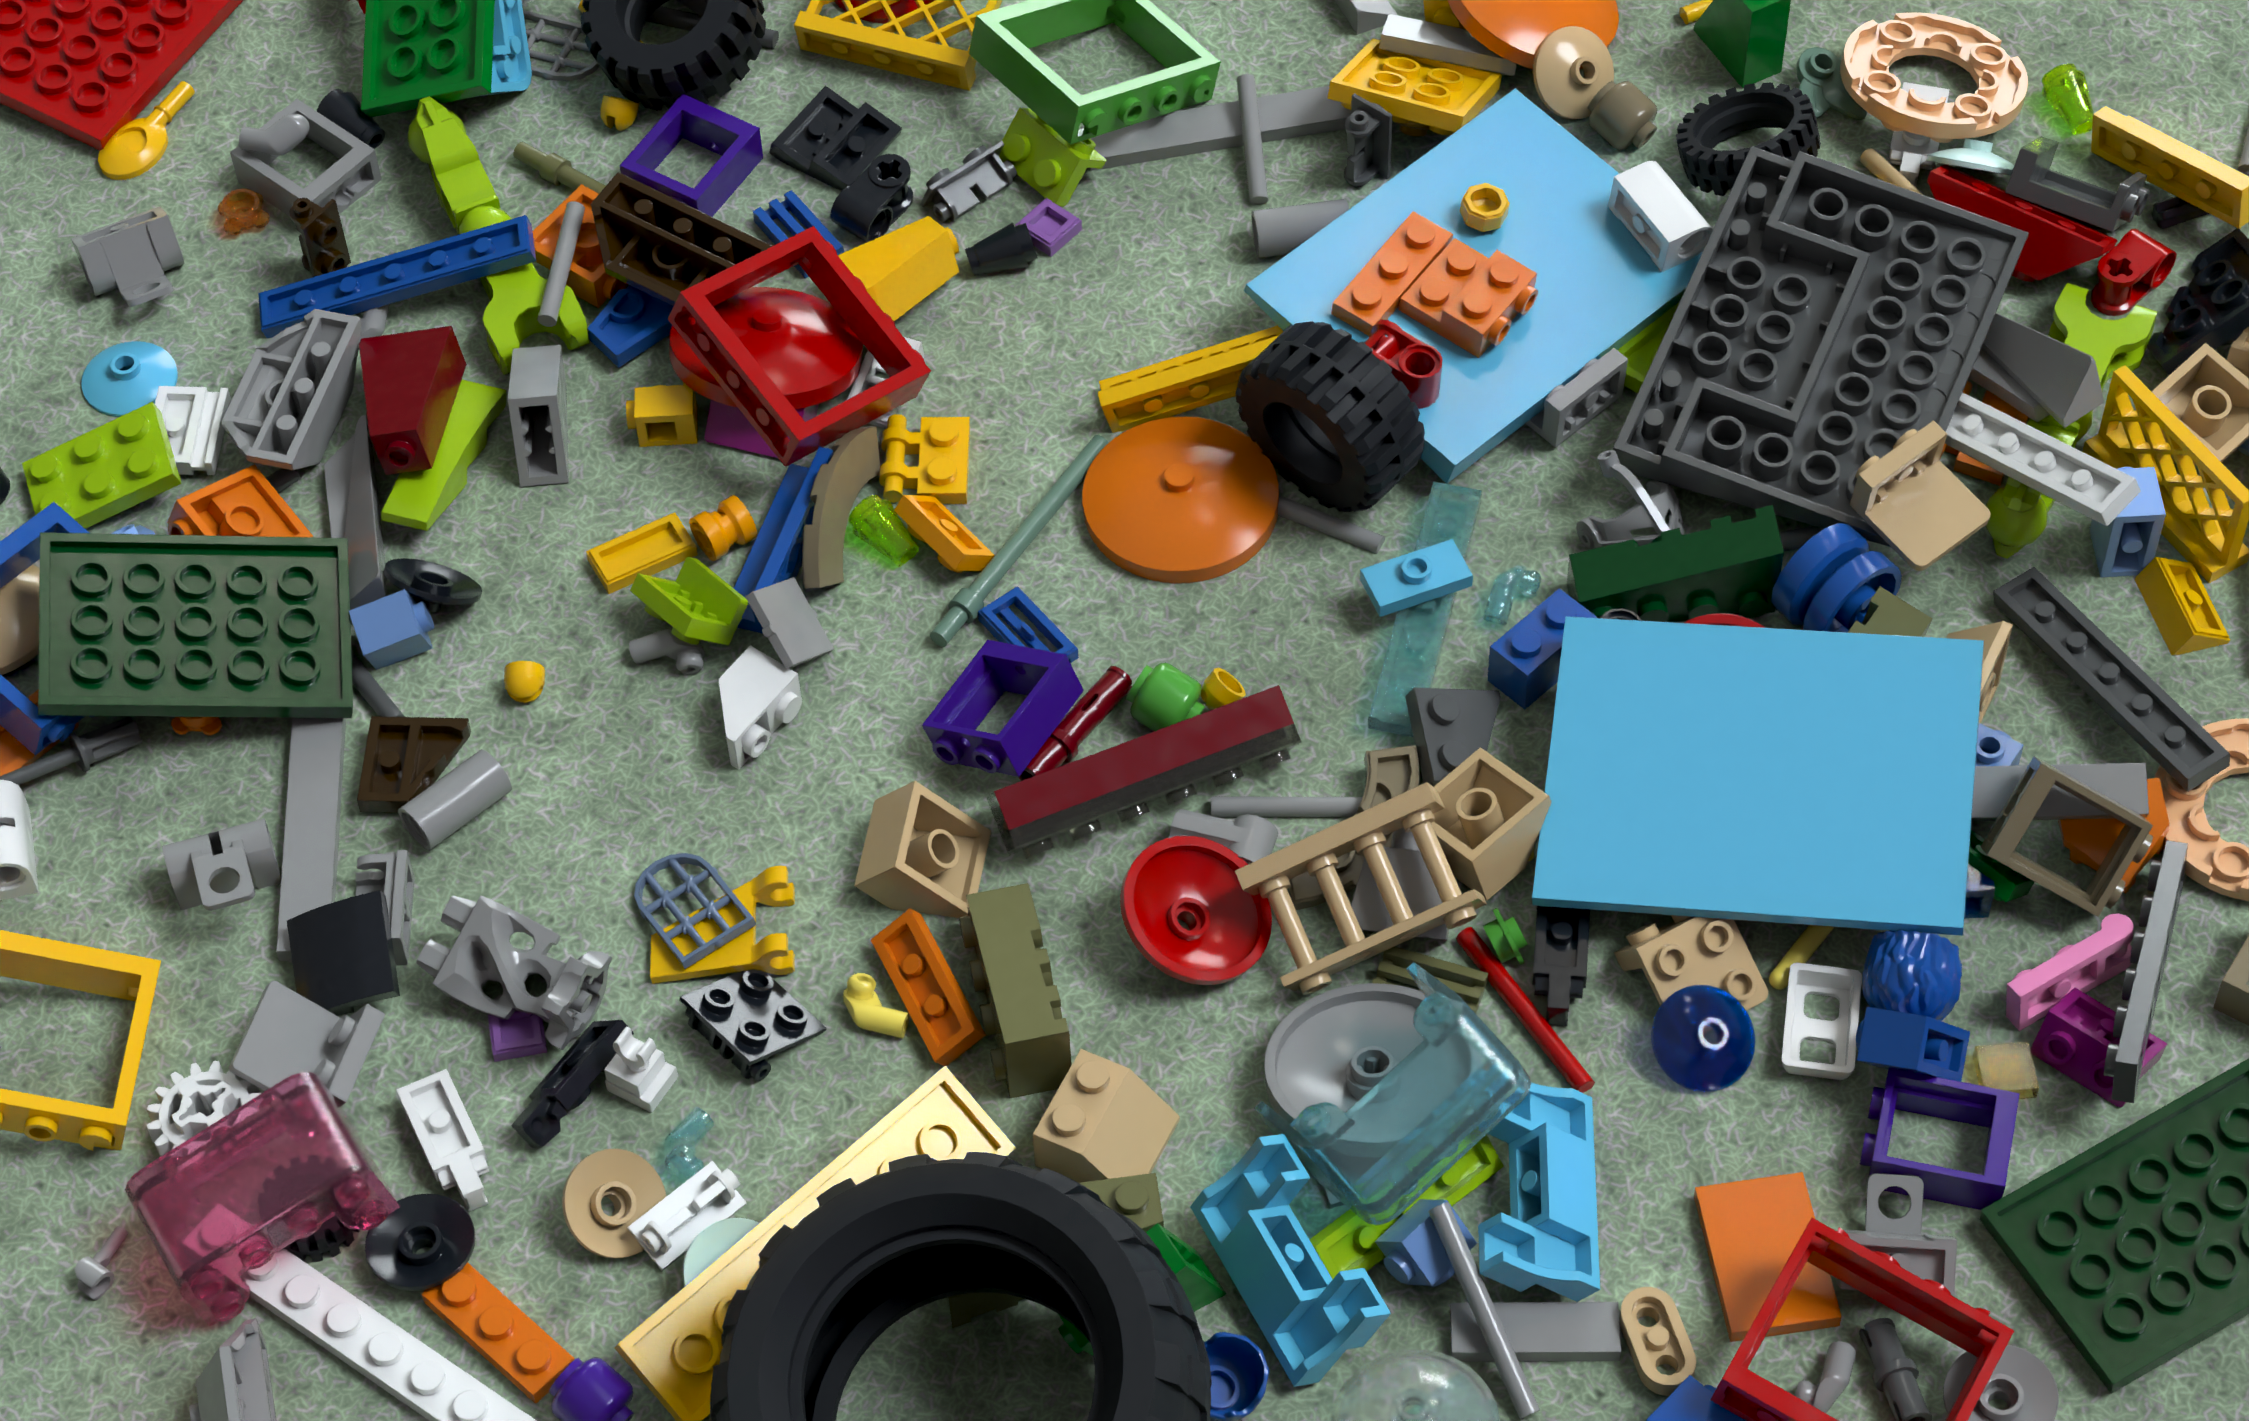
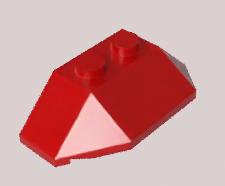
M1947 164L1929 173L1927 181L1936 200L2029 233L2012 276L2020 280L2033 282L2036 279L2039 281L2100 257L2112 250L2116 245L2117 239L2097 232L2032 202L2005 193L2004 190Z

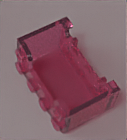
M312 1072L297 1073L280 1081L139 1170L130 1178L125 1188L128 1199L181 1296L209 1326L220 1321L230 1320L243 1311L251 1293L249 1285L242 1276L243 1273L265 1265L272 1259L275 1253L297 1239L306 1238L314 1234L321 1227L322 1223L336 1215L342 1224L349 1229L370 1230L382 1224L390 1213L400 1208L399 1203L344 1109L319 1077Z

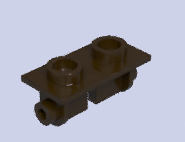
M308 198L296 199L289 213L297 231L301 233L298 237L303 252L302 263L304 268L311 272L312 277L346 268L351 263L336 201L331 199L324 207H320Z

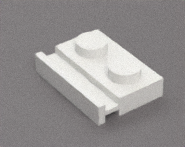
M159 386L155 405L162 413L179 474L193 475L194 470L206 471L207 475H215L225 432L221 421L231 402L228 388H221L220 392H208L207 387Z

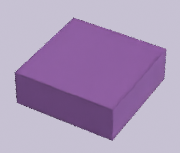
M1048 198L1043 200L1015 225L1018 226L1026 223L1033 245L1050 257L1082 230V220Z
M515 1011L508 1020L488 1015L494 1062L547 1053L543 1019L539 1016Z

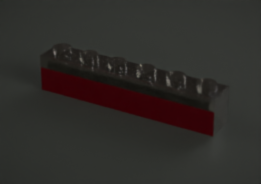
M1277 685L1001 788L991 793L987 797V801L1009 856L1023 851L1025 858L1029 859L1054 849L1052 839L1071 833L1073 841H1077L1102 831L1100 821L1118 815L1121 823H1125L1150 813L1147 804L1165 797L1168 805H1173L1197 795L1194 786L1213 780L1217 788L1243 778L1244 774L1241 768L1259 762L1262 770L1284 763L1291 759L1288 751L1302 742L1280 686Z

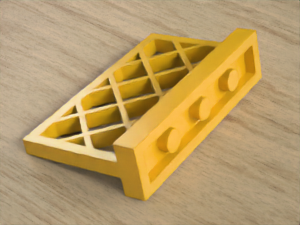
M811 0L806 12L800 10L794 23V28L800 49L970 91L976 79L974 68L977 63L969 54L970 46L968 51L949 47L945 39L968 29L972 36L976 15L999 9L1002 0H988L985 8L970 15H967L960 3L964 0H936L927 5L924 4L923 0H914L918 9L899 18L895 17L889 7L890 4L899 0H871L856 8H853L849 0H842L847 12L834 18L819 14L824 5L835 0ZM954 5L961 19L939 29L931 15ZM883 8L890 21L877 28L864 26L860 18ZM925 19L932 30L931 33L916 39L906 36L902 29Z
M2126 365L2113 371L2099 433L2085 441L2082 452L2116 469L2121 467H2155L2166 513L2161 534L2189 563H2193L2197 572L2208 583L2247 563L2249 560V549L2243 543V538L2249 521V490ZM2129 396L2132 398L2136 410L2133 409ZM2138 422H2141L2148 442L2145 441ZM2160 427L2164 430L2168 443L2165 442ZM2170 455L2174 456L2180 475L2177 474ZM2193 461L2197 464L2201 476H2198ZM2203 488H2206L2213 508L2209 507ZM2225 493L2235 502L2233 509H2230Z

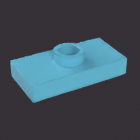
M1453 539L1360 569V581L1380 617L1471 587L1473 583V575Z

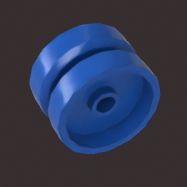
M1837 523L1824 528L1811 537L1791 557L1773 587L1771 602L1775 609L1793 625L1803 626V630L1848 633L1856 620L1862 624L1870 605L1869 602L1880 586L1895 596L1897 595L1901 585L1902 574L1899 568L1881 552L1870 551L1867 540L1849 524Z

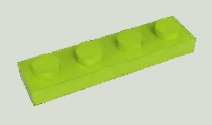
M1468 1119L1309 1240L1332 1279L1340 1271L1365 1268L1367 1272L1385 1258V1255L1375 1241L1420 1199L1447 1200L1453 1206L1503 1168L1504 1165L1487 1134L1476 1129V1120Z

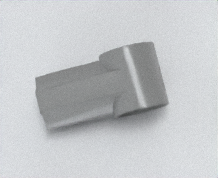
M1180 809L1174 815L1169 837L1196 836L1206 838L1229 848L1247 864H1250L1272 854L1278 837V831L1270 821L1257 815H1240L1235 818V821H1230Z

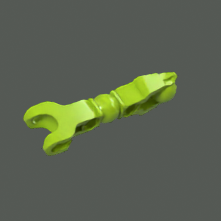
M430 96L420 99L417 115L412 120L408 130L409 147L422 162L428 164L439 203L444 208L457 234L512 219L501 209L499 199L483 168L474 144L467 136L462 120L453 111L446 109ZM533 263L480 278L490 299L483 315V325L487 333V345L503 375L509 374L511 371L513 349L519 348L523 340L534 333L549 332L556 334L565 342L568 350H573L590 343L585 316L573 290L567 285L556 325L547 327L538 322L537 318L547 279L538 274Z
M2067 283L2055 304L2053 312L2054 321L2050 326L2048 336L2091 355L2096 362L2100 385L2103 391L2108 379L2112 378L2113 371L2124 365L2131 371L2139 368L2147 350V344L2151 339L2158 311L2135 305L2134 309L2125 318L2118 320L2102 319L2091 313L2086 306V296L2089 290ZM2088 412L2067 427L2060 425L2051 415H2048L2039 422L2030 418L2027 425L2076 448L2077 442L2083 438L2092 425L2093 412ZM2008 476L2006 486L1998 489L1985 505L1990 511V518L1985 527L1993 538L1996 554L2008 559L2025 545L2033 543L2046 528L2047 513L2055 500Z

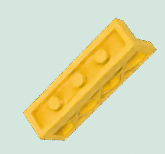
M2107 106L2093 114L2092 153L2132 174L2137 172L2146 174V181L2238 229L2249 222V176L2129 115L2126 117Z
M1277 325L1099 381L1101 391H1098V396L1112 433L1125 431L1148 421L1167 418L1235 397L1238 379L1242 370L1284 331Z

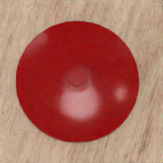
M751 287L713 306L795 409L814 406L838 396L850 387L859 375L862 365L863 343L832 304L826 300L790 289ZM672 325L670 330L669 357L672 368L677 376L689 388L702 396L718 403L737 407Z

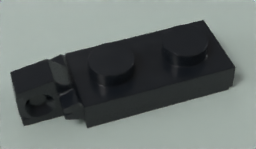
M1537 906L1532 985H1535L1534 995L1547 996L1546 1021L1549 1025L1567 1026L1570 998H1583V988L1586 989L1590 909Z
M623 1020L592 1022L529 1095L532 1102L511 1126L530 1147L542 1148L561 1132L560 1119L567 1115V1111L575 1109L587 1099L591 1092L589 1085L600 1072H604V1069L616 1054L613 1043L627 1026Z

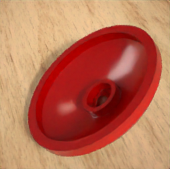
M1196 836L1165 838L1143 850L1128 868L1120 893L1123 922L1127 933L1139 952L1160 971L1180 981L1192 984H1222L1246 973L1264 953L1272 929V913L1268 898H1262L1260 893L1254 896L1244 891L1235 873V870L1248 865L1247 862L1222 844ZM1177 920L1184 921L1188 925L1189 930L1183 928Z

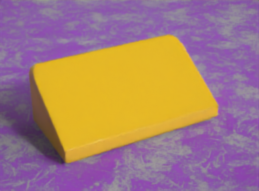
M2155 557L2135 577L2134 580L2171 655L2185 654L2230 642L2229 635L2193 563Z

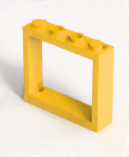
M0 930V976L136 1001L113 1109L0 1088V1130L23 1133L36 1141L45 1142L56 1139L78 1143L92 1151L94 1147L111 1150L122 1149L161 960Z

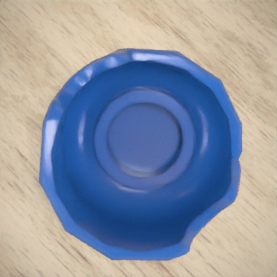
M1227 1332L1215 1333L1204 1342L1210 1362L1212 1379L1210 1388L1211 1421H1239L1253 1412L1263 1399L1270 1370L1263 1351L1249 1338Z

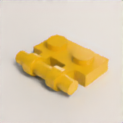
M900 414L889 416L887 428L882 432L881 448L886 453L885 463L880 466L879 473L880 485L884 487L883 498L888 502H899L903 496V489H917V495L935 496L942 504H967L970 417H921L920 432H909L906 429V417ZM905 454H919V465L908 467L905 464Z

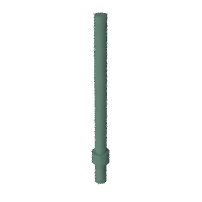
M1095 435L972 584L968 588H961L949 602L948 613L930 633L931 639L937 645L945 647L965 622L972 623L978 616V611L984 607L983 600L1086 477L1092 461L1108 444L1104 437Z

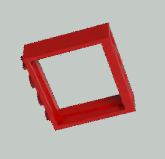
M814 226L681 291L668 317L669 322L785 467L817 451L819 446L824 447L851 430L858 429L916 398L931 372L921 354L911 347L896 328L892 318L881 310L867 292L863 282L852 274L837 255L833 245L826 241ZM797 264L803 268L890 377L806 422L713 307Z
M1811 1217L1710 1399L1746 1421H1838L1748 1370L1751 1361L1806 1262L1978 1357L1945 1421H1968L2014 1330L1989 1317L1990 1311L1982 1308H1973L1955 1298L1942 1284L1929 1279L1923 1280L1903 1269L1892 1256L1880 1251H1871L1853 1241L1840 1227L1835 1231Z

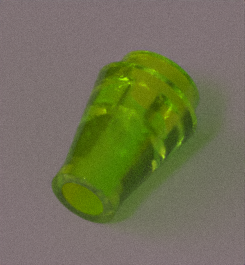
M2071 63L2062 64L2051 69L2043 76L2041 81L2043 97L2069 126L2073 135L2091 131L2094 111L2085 73L2077 70L2076 66Z
M876 494L870 495L863 499L850 513L848 521L853 526V534L891 559L897 567H901L917 554L919 546L911 538L900 517L894 511L890 500H882Z

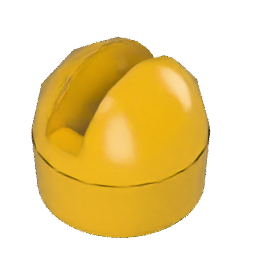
M603 95L600 117L608 128L611 129L615 124L618 131L625 130L634 123L639 103L619 97Z
M515 661L505 666L504 686L512 699L516 702L528 703L541 695L545 684V668L541 664L532 661Z
M1215 668L1203 682L1201 699L1210 710L1240 700L1246 695L1241 683L1233 675L1221 668Z

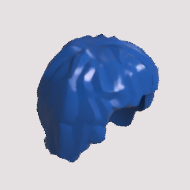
M1904 930L1878 932L1873 936L1864 964L1862 986L1863 996L1867 1004L1872 1008L1923 1015L1942 1021L1959 1000L1962 964L1958 946L1937 934L1920 933L1915 930L1910 932Z

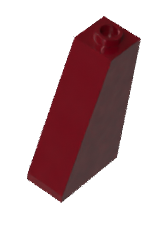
M452 326L362 338L359 348L369 436L385 475L432 469L467 365Z

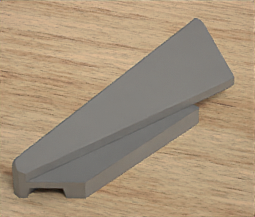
M1998 313L1995 314L1969 379L2032 420L2039 422L2048 415H2051L2063 427H2067L2104 403L2096 362L2091 355Z
M362 415L359 418L355 434L324 464L331 538H348L350 610L388 596L386 581L388 580L383 573L386 562L373 443L369 436L367 415Z

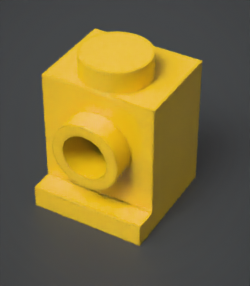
M684 382L683 385L635 388L634 400H626L628 429L637 430L639 447L698 444L696 393Z

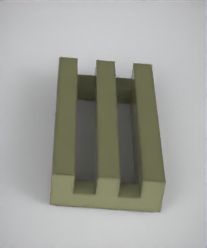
M1394 946L1384 951L1382 962L1380 961L1377 968L1376 979L1374 978L1372 983L1392 984L1387 982L1388 979L1419 987L1420 990L1426 992L1440 993L1468 1001L1466 1005L1434 996L1455 1009L1472 1026L1487 986L1488 973Z

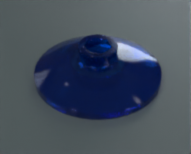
M1693 985L1674 992L1660 1005L1652 1023L1651 1043L1658 1064L1674 1082L1689 1090L1713 1092L1734 1084L1745 1074L1755 1052V1032L1747 1011L1735 997L1717 987ZM1705 1026H1710L1715 1030L1717 1034L1715 1044H1710L1704 1039L1703 1029Z

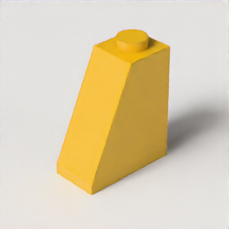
M930 216L838 255L852 274L863 282L867 292L881 310L888 314L893 321L897 320L959 273L955 254L959 253V246L955 235L949 227L944 228Z

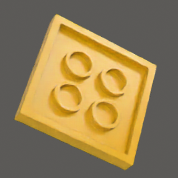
M1373 38L1330 81L1327 99L1341 102L1344 108L1351 110L1352 95L1355 93L1371 103L1380 105L1387 112L1391 113L1393 122L1409 123V121L1428 125L1429 129L1435 133L1452 135L1474 119L1499 91L1502 74L1381 50L1379 48L1380 40Z

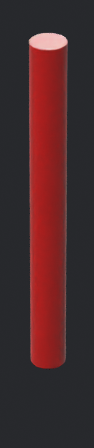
M1467 927L1457 935L1456 941L1477 968L1488 973V982L1573 1089L1582 1093L1590 1090L1595 1082L1474 928Z

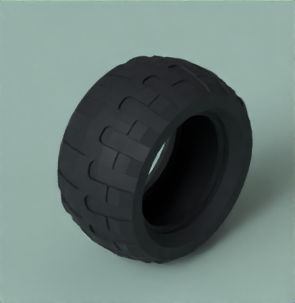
M967 1152L964 1159L937 1161L933 1157L930 1158L928 1154H922L888 1162L889 1172L873 1176L857 1185L850 1177L816 1198L819 1207L804 1217L793 1229L784 1224L769 1239L759 1253V1269L751 1278L746 1290H737L727 1309L722 1325L721 1345L723 1348L719 1364L713 1367L710 1394L711 1421H836L841 1396L851 1372L869 1346L888 1327L903 1316L931 1302L968 1293L1008 1294L1036 1302L1061 1315L1087 1338L1092 1345L1095 1366L1093 1399L1087 1421H1211L1210 1388L1212 1379L1209 1358L1191 1303L1175 1273L1168 1266L1160 1250L1145 1231L1128 1217L1108 1207L1101 1201L1098 1194L1060 1173L1047 1168L1037 1171L1032 1168L1023 1167L1022 1164L1003 1155L988 1152Z

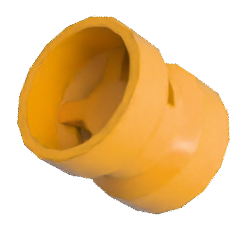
M731 495L719 502L717 512L709 513L703 511L689 520L690 529L698 546L711 561H716L727 555L729 547L733 546L734 542L745 545L757 538L758 535L751 514L744 503L735 495Z

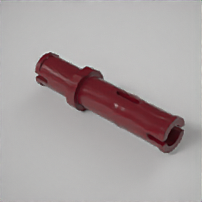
M1110 666L1065 715L1018 778L1023 781L1058 768L1063 762H1071L1078 755V746L1104 720L1123 697L1130 692L1132 688L1130 676L1121 668Z

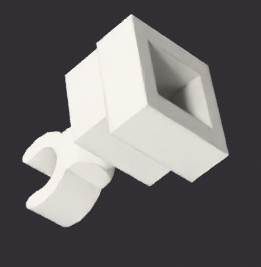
M626 1026L613 1043V1048L616 1052L615 1056L604 1069L607 1091L652 1113L677 1080V1068L665 1062L664 1053L656 1049V1044L651 1038H648L644 1043L634 1038L631 1029Z

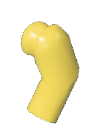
M856 973L849 977L847 989L843 992V1000L854 1023L865 1030L903 1039L909 1024V1013L882 1007L878 995L874 991L876 982L872 976L865 973Z

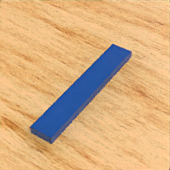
M526 215L258 293L261 331L266 338H272L284 329L304 321V316L314 309L354 315L535 262L536 254L532 224Z

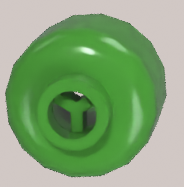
M1166 662L1156 665L1154 669L1146 665L1126 700L1132 703L1130 709L1131 716L1153 731L1200 715L1205 709V706L1198 702L1202 690L1201 684Z

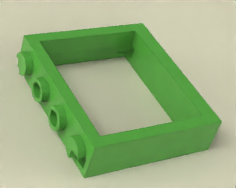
M1026 0L976 15L969 54L1070 145L1211 100L1221 61L1149 0ZM1115 23L1167 69L1080 95L1030 51L1029 48ZM1081 123L1084 125L1083 129H1079Z

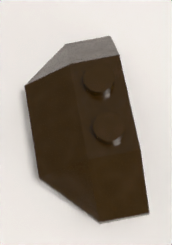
M620 172L612 178L591 203L606 274L674 306L681 291L772 247V245Z

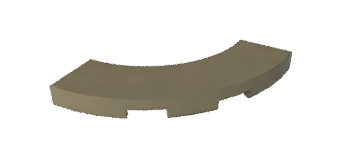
M876 426L860 427L843 435L832 447L834 454L829 463L822 464L819 468L810 493V499L815 503L812 525H805L803 533L802 571L805 589L821 588L844 582L843 549L849 514L863 486L880 473Z
M1416 745L1366 751L1364 757L1366 771L1365 790L1356 814L1418 786L1419 760ZM1392 833L1385 835L1387 842L1383 847H1391ZM1356 849L1337 858L1339 864L1335 869L1346 893L1357 886L1365 859L1364 854H1357ZM1308 871L1289 880L1291 887L1287 890L1296 910L1326 902L1316 876H1309Z

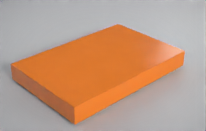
M1803 1172L1695 1187L1694 1200L1730 1342L1741 1341L1745 1338L1811 1217L1815 1219ZM1806 1262L1765 1337L1840 1326L1842 1316L1831 1275Z

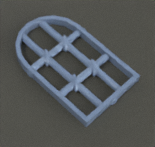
M688 853L668 855L646 868L636 882L634 897L642 918L649 922L685 969L756 925L752 915L718 875L717 869L700 856ZM680 864L700 866L704 871L696 876H689ZM671 866L684 883L669 892V890L664 891L653 875L659 870ZM710 876L726 895L715 903L713 900L709 902L697 887V884ZM646 883H648L659 896V899L645 907L642 902L643 889ZM686 891L689 894L692 892L704 907L702 911L692 917L688 915L685 917L672 901ZM732 902L745 919L730 928L717 911ZM660 907H667L680 923L666 933L650 914ZM706 917L708 919L712 918L723 931V933L707 943L693 927V925ZM682 932L685 935L688 933L699 947L686 956H683L671 941L672 938Z

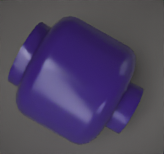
M593 1357L585 1362L576 1358L564 1369L549 1390V1393L554 1396L551 1404L552 1413L560 1421H630L634 1415V1412L627 1407L633 1397L632 1385L598 1357Z

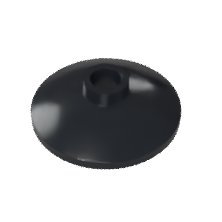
M393 559L385 564L383 570L385 577L400 590L405 589L413 596L417 603L424 601L430 612L440 611L442 605L471 604L479 601L481 598L482 588L475 580L457 570L437 563L418 559Z
M438 1194L408 1196L388 1206L373 1221L365 1241L366 1258L373 1273L391 1287L409 1291L433 1288L451 1279L467 1264L475 1246V1228L465 1208L449 1197ZM422 1248H431L429 1251L425 1253L416 1254L417 1251Z

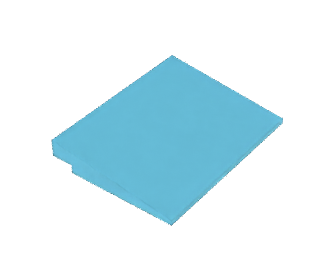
M1515 88L1246 284L1244 291L1283 331L1295 323L1324 322L1331 324L1334 330L1343 329L1352 334V339L1358 343L1365 342L1369 338L1368 335L1331 314L1333 302L1413 211L1451 232L1453 239L1456 238L1488 258L1496 250H1499L1536 272L1537 277L1534 288L1538 290V296L1533 306L1525 315L1518 313L1512 320L1511 327L1503 341L1497 346L1491 344L1480 358H1477L1399 311V307L1387 319L1423 343L1433 346L1442 356L1439 397L1431 406L1418 409L1420 412L1418 421L1423 423L1425 431V442L1421 459L1448 484L1545 409L1544 401L1556 386L1561 384L1565 386L1579 375L1581 369L1594 358L1599 360L1613 348L1618 350L1680 302L1702 252L1688 261L1661 272L1652 261L1650 255L1608 207L1614 176L1620 173ZM1483 183L1503 189L1510 203L1508 215L1499 229L1481 232L1467 226L1460 213L1461 201L1468 188Z
M1565 616L1544 793L1549 795L1551 805L1539 833L1532 905L1889 931L1904 930L1910 932L1915 930L1920 933L1963 936L1984 640Z

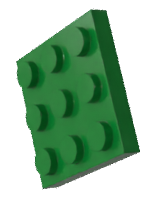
M366 0L361 111L369 117H376L418 108L419 100L429 96L441 104L491 94L495 0Z

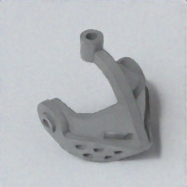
M1615 450L1604 451L1597 456L1603 476L1606 478L1615 477L1629 490L1637 504L1615 518L1602 519L1590 515L1580 520L1576 524L1577 534L1580 541L1589 550L1634 539L1639 546L1649 544L1661 535L1660 532L1680 528L1681 534L1684 535L1685 528L1679 499L1676 497L1671 485L1650 480L1646 485L1647 493L1633 473L1620 464ZM1667 514L1669 515L1668 524H1666L1665 517ZM1654 527L1657 532L1656 534L1633 537L1631 535V530Z

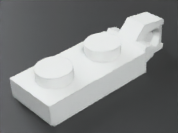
M1903 82L1902 87L1907 93H1909V89H1914L1915 95L1926 101H1937L1941 97H1945V103L1948 102L1950 89ZM1893 131L1888 160H1890V164L1901 165L1899 173L1916 187L1920 168L1932 170V167L1935 168L1936 162L1926 160L1927 155L1938 151L1939 142L1927 136L1907 131Z
M447 1069L397 1089L400 1103L436 1181H440L444 1191L456 1186L468 1212L487 1205L488 1201L479 1176L489 1172L486 1163L488 1160Z

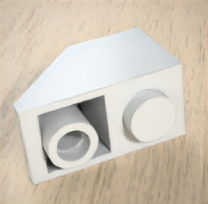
M751 645L718 679L730 763L738 770L750 757L756 758L765 750L773 732L782 723L791 722L798 714L802 704L798 673L790 668L786 669L783 664Z

